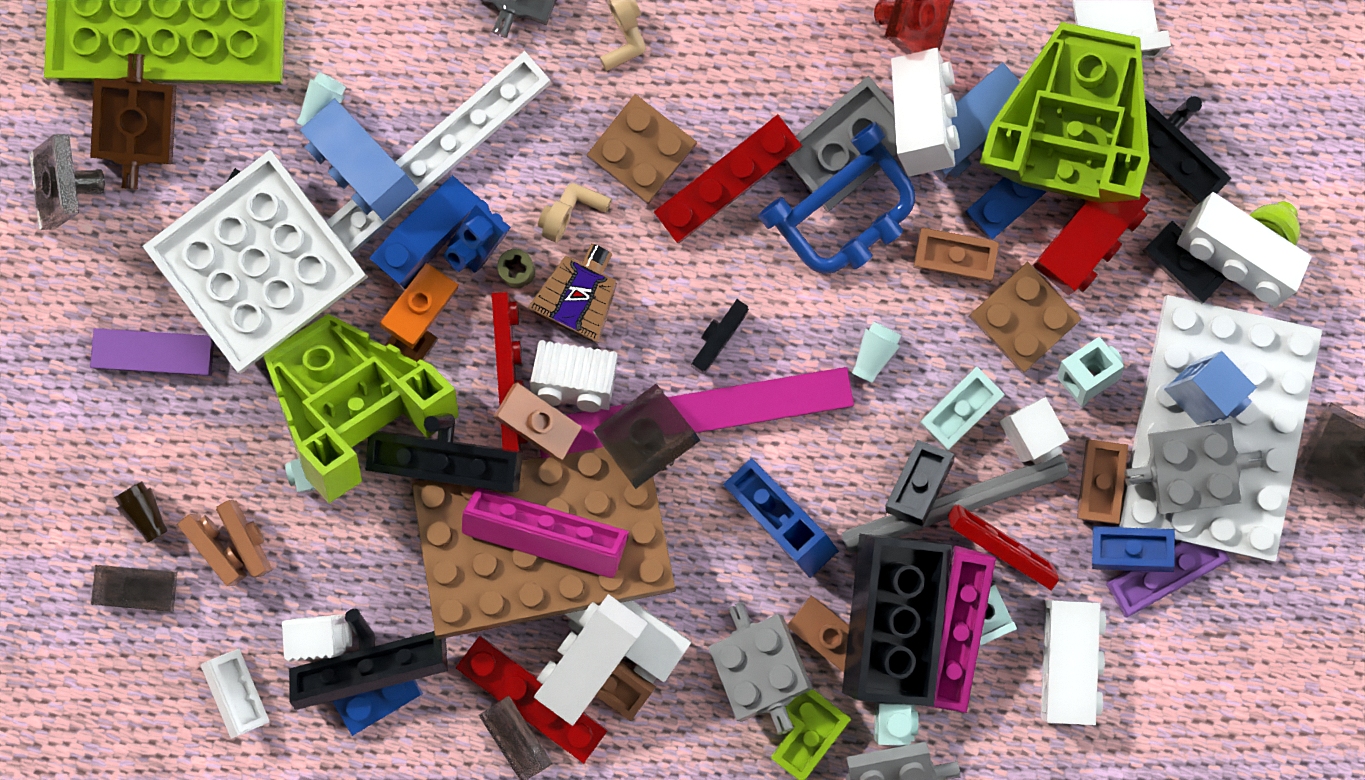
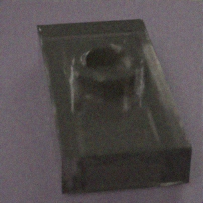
M95 565L91 605L172 612L174 611L178 571Z
M507 696L479 714L480 719L519 780H527L553 764L510 696Z

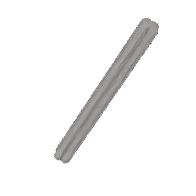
M1058 455L1044 463L1031 464L938 497L923 527L890 514L844 531L842 533L843 543L849 553H854L858 551L859 533L899 537L949 519L948 514L955 504H959L965 509L972 511L1062 479L1069 475L1067 462L1062 455Z

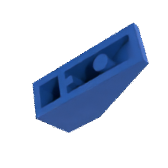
M452 175L392 231L369 259L406 289L423 266L433 259L460 228L471 210L481 199Z
M753 458L748 460L723 484L809 578L839 552L827 534Z

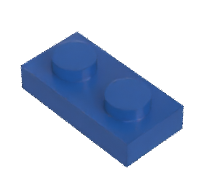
M1004 177L965 211V214L989 240H993L1048 191L1022 186Z
M1093 526L1092 569L1174 572L1175 529Z
M411 680L332 702L353 736L419 697L423 692L416 680Z

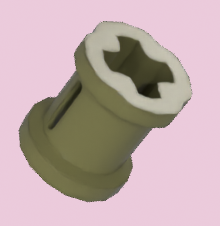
M521 249L505 251L500 256L497 264L500 277L512 288L520 289L530 284L535 277L536 269L532 259ZM517 260H521V264L526 271L525 273L518 272L516 278H512V274L507 269V266L509 264L515 265Z

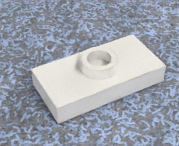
M240 649L200 664L231 739L270 722Z

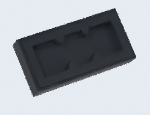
M736 299L721 322L715 319L712 320L701 336V339L706 343L691 363L693 369L701 374H705L748 314L749 306Z

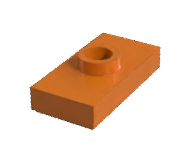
M426 263L381 320L380 328L413 349L456 293L459 284Z

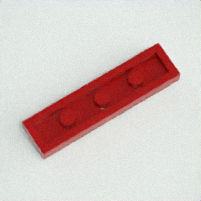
M777 114L657 208L654 214L673 239L680 243L795 154L803 145L780 115Z
M508 292L491 293L499 407L513 384L519 383L524 387L523 380H516L515 365L522 364V348L520 341L513 340L512 326L519 325L518 302H511ZM501 423L502 448L522 451L521 444L528 443V441Z
M481 635L456 666L458 671L583 764L608 731V729L585 712L581 714L572 726L535 699V694L543 685L536 680L538 677Z

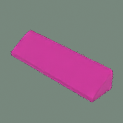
M478 487L462 515V533L609 578H613L617 572L629 536V531Z
M953 546L949 567L934 708L967 713L996 557L959 546Z

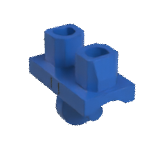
M481 200L474 206L447 245L448 249L443 254V257L458 272L468 266L476 273L483 267L511 227L506 222H503L500 214H492L488 204Z

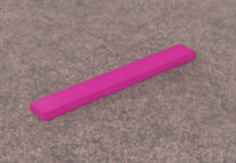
M843 367L609 407V410L600 409L597 412L583 411L565 414L582 426L566 454L645 438L646 441H653L853 407L854 402L848 368ZM540 450L541 459L551 457Z

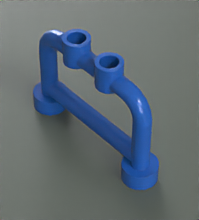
M877 122L864 128L851 140V143L860 155L792 209L785 199L780 197L758 214V218L767 229L775 226L804 264L812 271L821 274L835 273L849 263L853 269H857L868 262L873 256L868 249L879 239L887 245L898 238L904 231L899 223L913 209L916 201L915 189L911 180L881 142L886 134ZM877 162L900 193L899 203L892 210L879 216L859 236L849 240L831 258L820 257L796 226Z

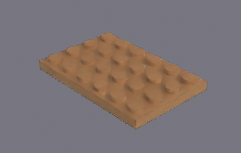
M646 438L566 454L561 461H557L552 457L524 460L521 466L518 492L512 493L487 489L629 531L617 572L613 578L462 533V515L477 487L432 480L412 483L434 631L437 639L587 610L592 602L600 606L608 594L622 603L676 592Z

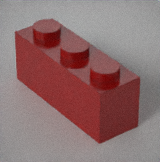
M1141 193L1139 200L1104 203L1086 200L1032 266L1068 296L1077 289L1083 293L1097 277L1098 274L1093 269L1103 258L1106 262H1109L1123 245L1118 240L1126 229L1133 232L1145 219L1147 213L1142 209L1150 199Z

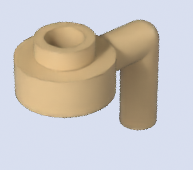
M607 0L611 14L628 44L600 57L606 71L642 55L646 50V45L637 27L636 18L641 16V12L636 0Z
M576 183L567 185L560 200L555 201L552 207L546 205L540 215L538 227L543 228L542 237L556 243L560 241L569 223L576 201L607 213L612 198Z

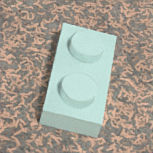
M975 367L919 423L947 451L1005 394L978 367Z

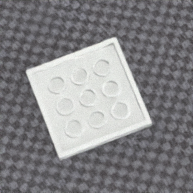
M271 150L142 246L237 373L240 374L368 278Z

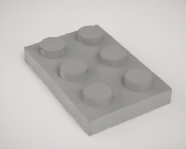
M868 75L796 135V138L803 147L789 157L785 163L807 189L813 193L860 155L851 143V140L860 131L874 122H877L886 134L881 142L892 157H896L897 145L893 103ZM878 163L873 164L823 204V208L827 212L832 210L881 169Z

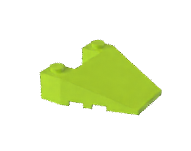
M330 314L325 315L288 338L263 356L305 478L328 503H331L362 482L357 454L353 451L352 447L404 414L428 438L436 433L429 432L424 427V421L428 416L449 413L455 419L459 417L455 388L431 364L421 359L416 362L402 355L399 348L391 344L384 346L370 339L368 333Z

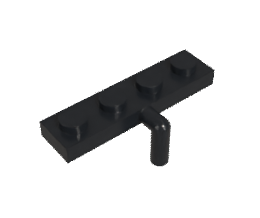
M1197 96L1189 97L1168 119L1145 99L1150 162L1196 205L1201 203L1212 192L1218 194L1232 178L1179 130L1201 109V99Z
M452 414L433 415L425 419V429L429 432L438 431V439L379 430L368 437L365 471L512 493L519 491L523 451L455 442V418Z
M350 609L345 614V620L359 639V650L289 668V702L295 710L447 672L446 638L437 639L435 631L375 646L373 630L358 609Z

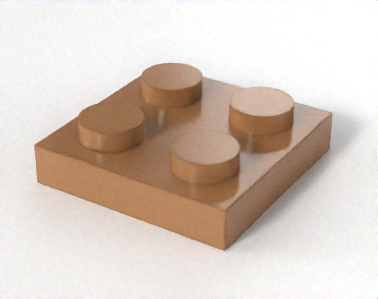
M634 94L586 155L649 205L693 150L697 141L637 94Z
M1028 261L969 315V318L1021 373L1027 371L1081 320L1080 316Z

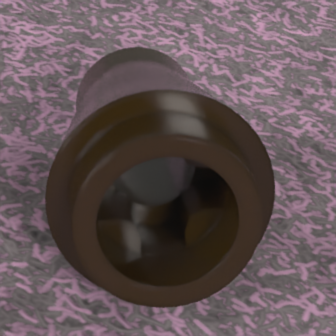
M143 481L114 497L119 505L116 509L135 527L147 543L168 531L162 520L151 487L147 489Z

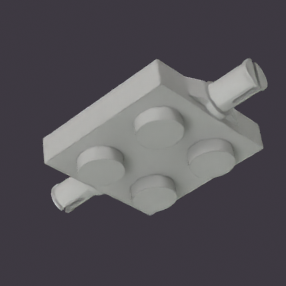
M1221 423L1149 433L1150 457L1148 466L1125 469L1124 474L1128 477L1141 475L1125 478L1127 486L1150 482L1156 493L1158 513L1166 514L1242 503L1239 486L1240 470L1264 467V460L1248 461L1264 457L1261 450L1238 454L1234 446L1231 423Z
M744 602L737 603L728 609L737 630L728 638L708 648L736 720L743 722L758 714L770 713L777 729V734H785L787 731L794 729L785 707L795 697L812 690V685L784 616L777 614L760 623H751Z
M927 742L846 757L848 765L846 780H949L961 778L958 761L933 765Z

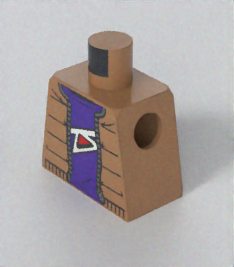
M591 243L582 263L565 256L528 307L529 310L598 345L617 286L615 279L603 274L613 254Z

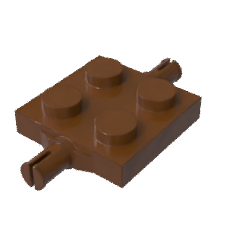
M128 53L127 77L116 80L94 79L90 158L110 159L118 164H122L121 188L138 189L139 166L149 163L173 164L177 85L156 84L148 79H143L145 55Z

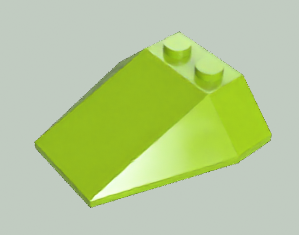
M1061 22L990 125L980 165L1022 186L1099 203L1139 200L1150 162L1140 37Z

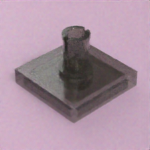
M53 134L29 153L39 230L56 229L79 214L77 194H101L104 192L105 178L101 169L74 170L69 134Z
M657 383L593 430V433L635 489L659 471L667 470V465L670 464L672 466L675 459L701 441Z
M1328 402L1295 465L1294 474L1361 509H1365V419L1332 402Z

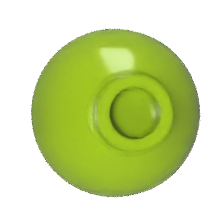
M1280 201L1277 204L1263 205L1249 215L1296 246L1300 235V225L1297 218V209L1291 203Z

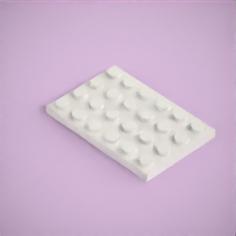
M1166 295L1163 300L1128 469L1148 466L1150 457L1149 433L1221 423H1231L1234 446L1238 454L1262 451L1264 458L1248 461L1264 460V467L1240 470L1239 486L1242 503L1166 514L1158 513L1156 493L1150 482L1127 486L1125 482L1120 520L1116 527L1175 529L1176 541L1276 562L1323 329ZM1223 351L1257 387L1248 396L1252 402L1235 418L1229 416L1224 421L1219 419L1215 423L1207 421L1196 424L1164 388L1192 362ZM1141 475L1130 476V477L1127 476L1126 478L1138 477V476H1141Z

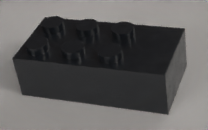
M859 533L842 686L843 694L860 701L934 707L952 545L931 540Z

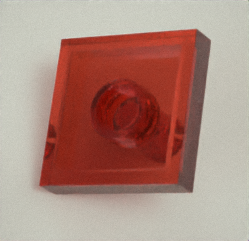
M879 0L874 9V18L879 25H887L884 37L908 55L932 48H938L940 51L955 0Z

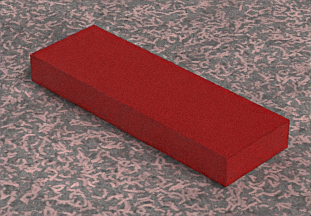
M955 504L951 509L948 518L953 530L1052 591L1059 581V576L1053 563L961 505Z

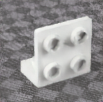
M1072 0L1076 25L1140 37L1142 59L1161 57L1171 46L1169 31L1158 32L1153 0Z

